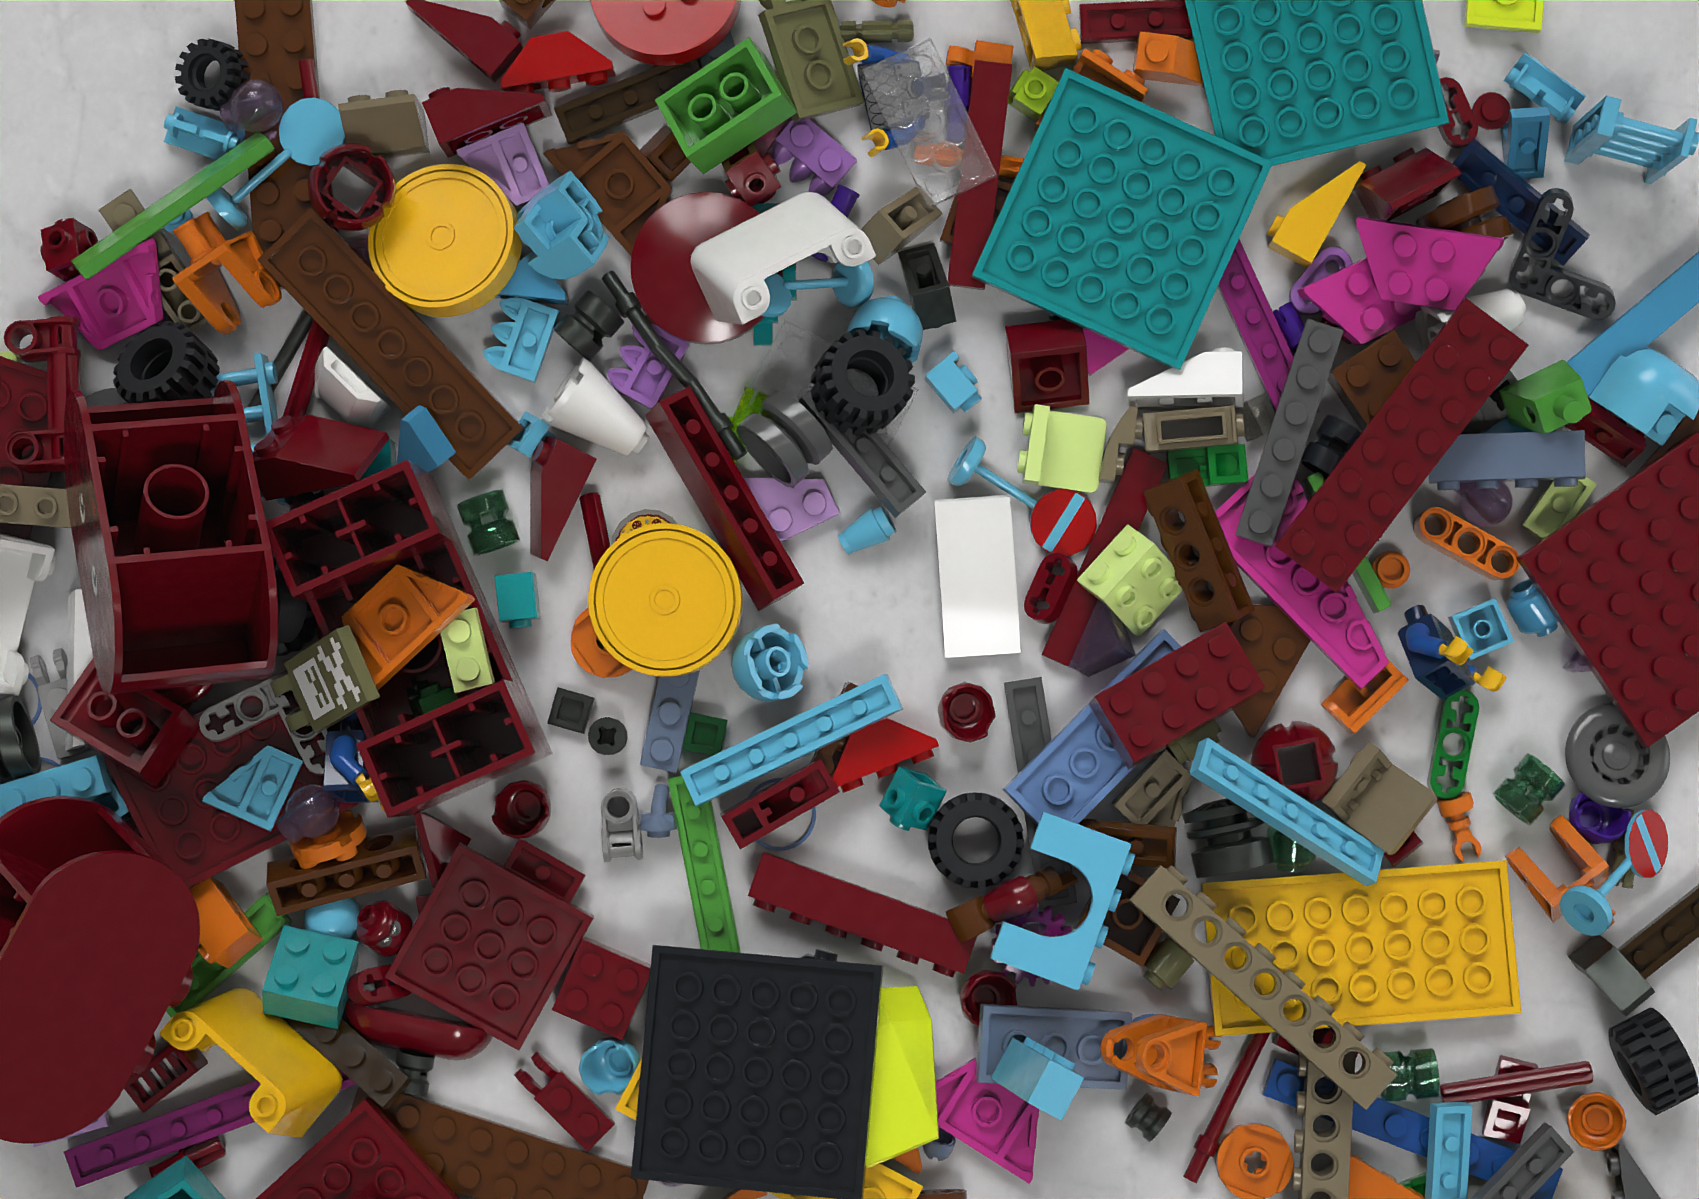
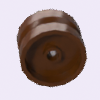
M1487 186L1471 193L1459 195L1437 206L1435 210L1415 221L1416 225L1499 237L1504 238V241L1515 234L1506 216H1495L1485 221L1481 220V218L1495 211L1500 204L1493 186Z

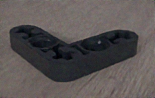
M1561 188L1549 189L1540 197L1509 271L1511 286L1520 294L1593 320L1605 319L1612 314L1616 305L1614 292L1610 286L1552 265L1572 218L1574 206L1572 197L1567 191ZM1558 198L1562 199V205L1566 210H1558L1556 212L1553 225L1559 226V228L1555 229L1547 223L1550 216V208L1546 204L1555 203ZM1542 219L1545 223L1538 222V220ZM1545 232L1552 237V244L1546 250H1536L1530 245L1533 235ZM1525 253L1536 260L1533 266V276L1536 279H1528L1526 284L1521 283L1520 275L1517 274L1518 271L1525 272L1529 265V257H1523ZM1538 260H1545V261H1544V263L1542 264V263H1540ZM1560 279L1568 280L1573 285V291L1567 297H1557L1551 291L1554 282ZM1580 286H1585L1584 295L1591 298H1596L1599 293L1604 294V301L1607 304H1600L1597 309H1593L1591 301L1584 297H1580L1579 304L1575 303L1579 297Z

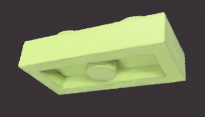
M1585 477V479H1579L1578 486L1554 487V480H1552L1520 526L1538 539H1544L1577 515L1597 484Z
M478 609L464 610L440 632L454 693L495 683Z

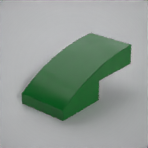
M1245 444L1168 451L1166 453L1169 479L1198 469L1205 487L1248 482Z

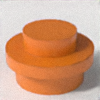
M1386 551L1378 555L1373 561L1372 568L1383 588H1398L1408 580L1410 565L1406 557L1401 553Z

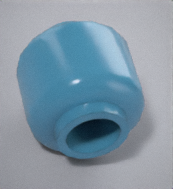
M1530 579L1520 582L1511 589V596L1506 605L1521 633L1528 635L1537 634L1538 637H1543L1558 628V620Z

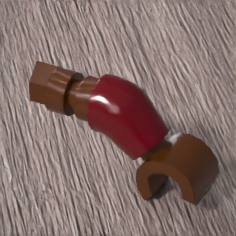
M1047 866L1037 871L1035 876H1018L995 888L985 896L975 897L947 910L945 913L955 936L961 943L990 930L996 923L1022 916L1036 909L1038 902L1044 900L1045 896L1050 897L1076 884L1078 878L1071 871L1058 875L1053 867Z

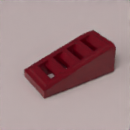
M170 1044L152 1058L142 1073L138 1075L131 1074L124 1089L142 1113H144L206 1066L208 1061L198 1048L185 1051L178 1050ZM165 1058L178 1073L179 1077L176 1078L163 1060ZM152 1068L157 1072L160 1078L167 1085L166 1087L163 1088V1086L160 1084L157 1078L150 1071ZM140 1077L144 1079L155 1095L153 1097H150L138 1081Z

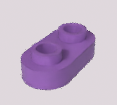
M1337 247L1324 249L1295 282L1289 293V301L1292 302L1297 313L1311 316L1321 311L1314 303H1305L1297 290L1330 275L1325 269L1327 262H1334L1338 270L1351 265V257L1346 251Z

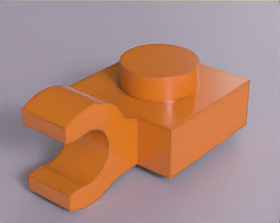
M976 40L974 51L964 47L950 45L947 51L946 65L970 66V80H972L975 60L1011 64L1014 46Z

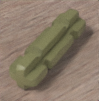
M892 20L862 21V24H856V21H843L840 25L841 38L845 42L856 38L862 39L865 43L892 42V39H898V42H911L914 37V26L911 20H897V23H892Z

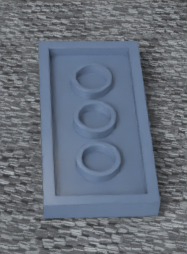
M980 1004L975 1081L978 1083L998 1084L991 1079V1076L1012 1037L1022 1043L1026 1037H1029L1076 1064L1074 1071L1084 1077L1079 1088L1127 1090L1128 1074L1104 1062L1100 1046L1107 1032L1132 1023L1133 1014L1126 1011ZM1124 1038L1115 1043L1113 1048L1114 1055H1117L1119 1059L1124 1057L1127 1051V1043Z

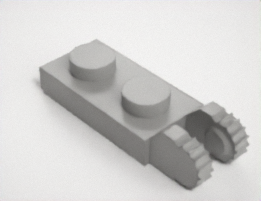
M59 648L53 650V661L61 678L60 680L49 681L46 665L41 656L31 657L30 664L34 679L38 684L36 689L57 759H64L93 749L88 746L65 752L67 732L50 721L67 696L68 680H66L68 659L65 651Z

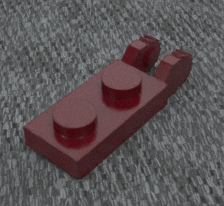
M536 1052L531 1057L534 1065L552 1080L542 1088L527 1071L519 1069L514 1076L535 1096L533 1099L588 1152L615 1125V1122L562 1070L559 1072L541 1053Z

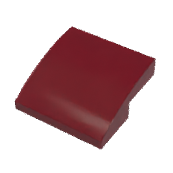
M523 839L517 841L503 865L570 903L573 901L586 877L585 874Z

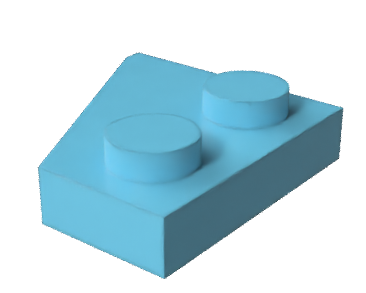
M267 745L214 790L208 792L202 802L271 832L299 773L303 760Z

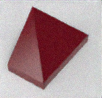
M420 812L413 815L432 888H435L459 843L461 842L468 846L472 839L429 813Z

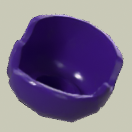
M1581 791L1571 800L1569 805L1570 824L1591 844H1604L1615 841L1627 831L1631 820V812L1629 810L1601 805L1588 798Z

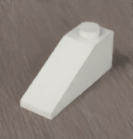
M1226 347L1216 348L1212 352H1203L1185 361L1180 370L1170 368L1128 389L1129 407L1134 406L1138 407V410L1199 409L1235 405V408H1243L1242 351H1235Z

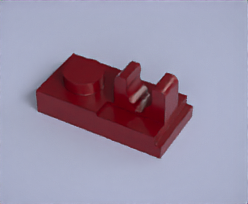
M1589 399L1592 408L1591 412L1583 416L1579 422L1568 423L1564 426L1571 431L1585 430V441L1626 468L1645 450L1647 446L1644 443L1646 440L1644 438L1645 434L1639 430L1633 431L1626 426L1624 420L1618 419L1602 406Z

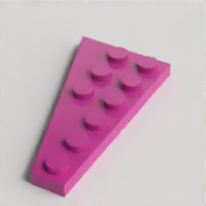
M1253 475L1248 482L1215 511L1236 565L1361 690L1388 665L1389 661L1369 621L1366 620L1351 585L1349 586L1346 581L1336 593L1275 547L1277 541L1308 502L1298 478L1296 479L1295 477L1271 548L1234 536L1254 478Z

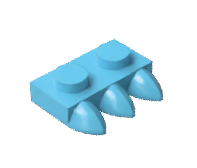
M519 297L502 300L499 303L502 310L515 322H500L491 326L494 335L507 346H493L483 350L482 353L486 360L499 371L536 383L560 311Z

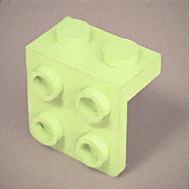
M1035 404L1032 413L1025 412L1022 435L1029 436L1027 451L1020 450L1017 473H1023L1022 483L1086 493L1095 492L1099 485L1098 480L1107 428L1106 421L1098 417L1050 411V406Z
M1128 524L1077 579L1084 589L1106 604L1135 636H1141L1183 590L1175 578L1173 564L1155 543Z

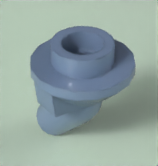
M665 784L655 785L651 812L641 814L640 830L647 831V836L651 838L669 837L670 831L677 829L675 813L666 812L670 788Z

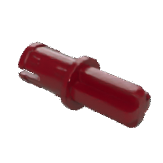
M215 1136L188 1150L185 1148L180 1149L179 1154L149 1167L151 1178H154L184 1156H187L200 1169L226 1155L225 1145L219 1136Z

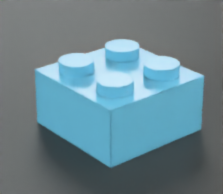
M1496 598L1448 617L1455 636L1466 641L1467 646L1474 650L1467 661L1514 642Z

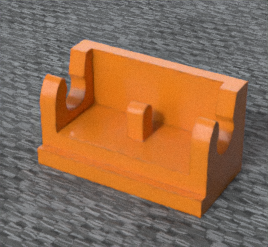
M1389 661L1388 665L1361 690L1346 678L1320 705L1349 734H1355L1409 679Z

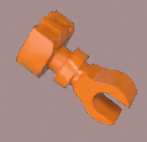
M1461 792L1458 796L1451 799H1439L1437 804L1441 817L1450 818L1447 824L1449 830H1453V854L1464 862L1461 846L1465 842H1471L1475 855L1479 857L1481 845L1468 828L1471 824L1469 816L1464 815V812L1470 811L1473 808L1474 802L1471 793Z

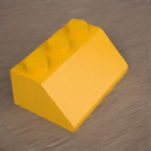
M1010 0L1030 70L1035 66L1044 72L1075 63L1078 55L1077 51L1081 50L1082 47L1077 29H1070L1066 15L1071 14L1069 0Z

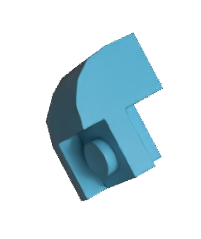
M571 170L535 195L517 214L519 220L513 227L519 234L522 242L534 252L527 264L538 273L552 279H569L595 265L609 240V236L603 233V227L598 217V214L603 212V210Z
M1646 347L1645 350L1636 351L1627 357L1620 355L1607 370L1589 398L1663 446L1684 415L1694 420L1699 410V380L1669 357Z

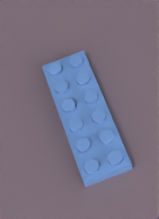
M1165 629L1160 630L1100 692L1181 646ZM1088 703L1002 790L1037 826L1042 812L1079 824L1134 767L1129 770L1127 769Z

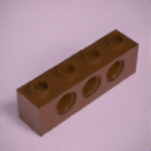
M1198 469L1166 480L1143 491L1147 509L1150 515L1154 517L1161 535V544L1169 554L1175 569V578L1184 591L1189 604L1190 615L1197 623L1199 631L1203 632L1215 628L1224 622L1230 623L1239 620L1254 611L1255 609ZM1178 511L1183 514L1185 522L1179 517ZM1193 547L1197 549L1199 557L1195 555ZM1207 582L1211 584L1213 592L1208 588Z
M416 825L364 838L356 846L358 853L353 858L345 861H337L334 858L320 862L309 869L301 868L294 856L267 862L266 885L276 915L280 916L426 879V861Z

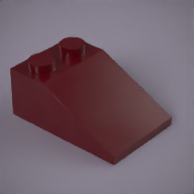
M443 87L431 92L428 95L429 99L422 102L437 141L448 158L457 155V149L520 123L528 126L552 116L543 94L469 88L450 90V87Z
M1412 147L1393 158L1395 164L1383 171L1380 165L1361 174L1362 182L1354 188V191L1369 218L1391 221L1440 195L1461 175V172L1457 166L1428 148L1415 153Z
M308 414L294 418L289 415L281 417L271 425V431L254 447L255 451L252 455L259 489L266 501L358 482L390 438L387 432Z
M93 658L50 719L59 728L155 788L199 725L183 707L153 690L105 694L100 685Z

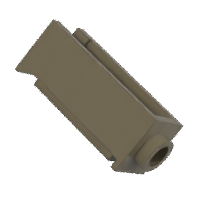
M1235 405L1143 413L1147 454L1204 449L1212 446L1238 445V437L1245 436L1243 414H1236ZM1222 416L1223 435L1162 439L1161 422Z

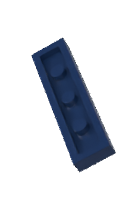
M1473 138L1452 163L1461 172L1457 179L1472 191L1493 186L1500 201L1496 211L1502 216H1506L1510 223L1525 234L1542 194ZM1547 203L1546 205L1550 208V216L1547 223L1558 229L1559 226L1553 225V219L1556 212L1560 209L1552 203ZM1542 219L1538 220V222L1545 223ZM1572 219L1554 257L1562 266L1567 263L1590 236ZM1545 232L1536 233L1531 238L1543 250H1546L1552 244V237Z

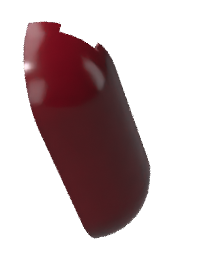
M347 999L345 1005V1015L348 1024L369 1043L457 1061L466 1060L478 1055L488 1046L493 1036L485 1033V1030L478 1029L467 1023L381 1005L358 1006L351 999Z

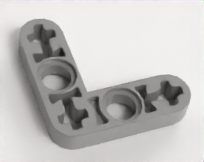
M288 672L279 673L209 707L200 717L199 726L204 737L213 742H221L279 714L305 767L314 775L324 776V768L320 764L312 765L310 762L314 758V751L311 745L303 749L300 742L310 741L319 733H322L324 740H318L317 743L321 751L325 752L327 730L325 729L315 734L312 731L306 735L299 734L296 731L291 733L285 718L301 711V709L297 707L286 715L283 709L291 707L287 698L284 695L275 697L270 686L272 681L287 675ZM250 696L259 698L263 703V711L254 718L245 716L240 709L242 701ZM234 704L236 716L243 723L242 725L235 727L234 720H231L223 725L224 732L222 734H217L215 730L208 731L206 729V726L211 723L209 718L211 715L216 714L219 719L230 715L226 707Z

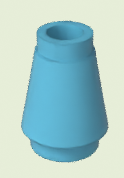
M881 506L875 510L871 507L837 536L845 552L849 555L854 551L857 552L889 541L890 536L897 531L887 511Z

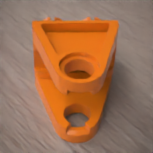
M205 212L195 219L188 220L172 231L192 259L189 262L191 265L173 276L172 279L219 333L229 335L241 324L238 309L219 271L222 265L260 307L273 306L282 299L281 289L277 280L257 261L263 254V251L252 230L231 240H226L211 218L210 213Z
M1562 815L1552 820L1549 824L1551 826L1549 829L1580 870V878L1569 887L1562 884L1557 888L1520 847L1505 855L1511 868L1553 923L1563 916L1560 909V900L1566 891L1571 887L1580 885L1597 890L1608 879L1609 865Z
M1157 1014L1114 1028L1107 1032L1102 1039L1100 1050L1104 1062L1150 1086L1192 1096H1200L1201 1087L1212 1088L1217 1083V1079L1205 1078V1075H1218L1217 1068L1212 1063L1203 1064L1205 1049L1216 1050L1219 1048L1221 1041L1209 1040V1037H1215L1213 1025L1207 1026L1206 1022ZM1124 1038L1127 1043V1051L1124 1057L1119 1059L1117 1055H1114L1113 1048L1115 1043Z

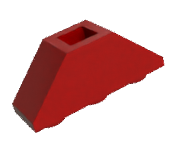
M564 31L531 37L500 80L502 91L534 93L535 90L548 88L549 92H562L571 89V84L586 82L587 86L602 85L608 82L609 77H614L616 74L610 59L571 32Z
M885 718L850 734L832 779L836 786H840L842 792L845 793L864 785L862 780L864 776L876 772L879 779L896 772L898 769L897 763L911 758L913 764H917L934 757L932 749L939 746L938 741L931 736Z

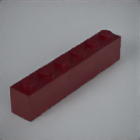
M689 386L659 401L645 417L721 548L731 559L742 584L757 610L761 611L802 586L804 581L691 387Z
M767 852L762 854L748 893L749 897L755 898L753 905L773 913L776 906L791 911L789 918L810 926L812 919L827 924L825 932L845 939L848 932L862 937L861 945L881 952L884 945L898 950L897 958L917 965L921 958L934 963L933 971L953 978L956 971L964 974L977 936L960 943L947 917Z

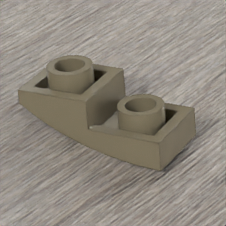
M1130 406L1114 428L1103 453L1099 483L1113 484L1116 475L1122 476L1125 454L1119 453L1118 447L1132 448L1135 439L1141 440L1143 417H1137L1138 407Z

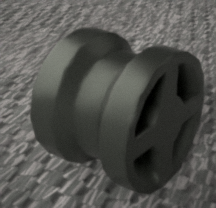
M610 717L596 720L588 732V741L592 749L603 755H615L626 746L628 740L624 724Z
M1146 1093L1131 1110L1124 1123L1130 1128L1137 1127L1142 1131L1143 1138L1150 1142L1165 1126L1172 1112L1166 1107L1160 1108L1155 1104L1154 1098Z

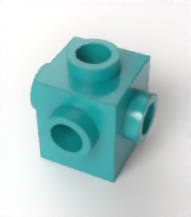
M899 766L879 806L891 816L889 821L896 827L909 831L911 827L927 831L947 791L927 773Z

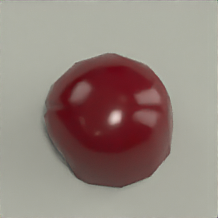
M967 682L948 688L938 705L941 727L952 738L969 743L985 738L988 735L991 723L996 717L991 695L982 686Z
M528 780L511 782L495 796V810L492 815V821L503 835L514 839L533 837L545 828L550 819V796L547 795V791L539 784Z
M982 970L972 974L964 982L960 991V1005L964 1017L979 1027L980 1004L1017 1006L1016 984L999 971Z

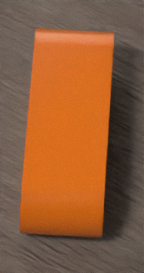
M1433 507L1419 513L1414 520L1413 531L1420 541L1488 579H1506L1513 576L1519 569L1520 563L1516 559L1519 554L1512 546L1443 508ZM1429 515L1437 517L1441 522V532L1436 536L1429 534L1425 529L1424 522ZM1461 534H1467L1473 538L1475 547L1471 554H1465L1459 549L1458 539ZM1496 552L1502 553L1508 560L1507 569L1503 573L1497 572L1491 565L1492 556Z

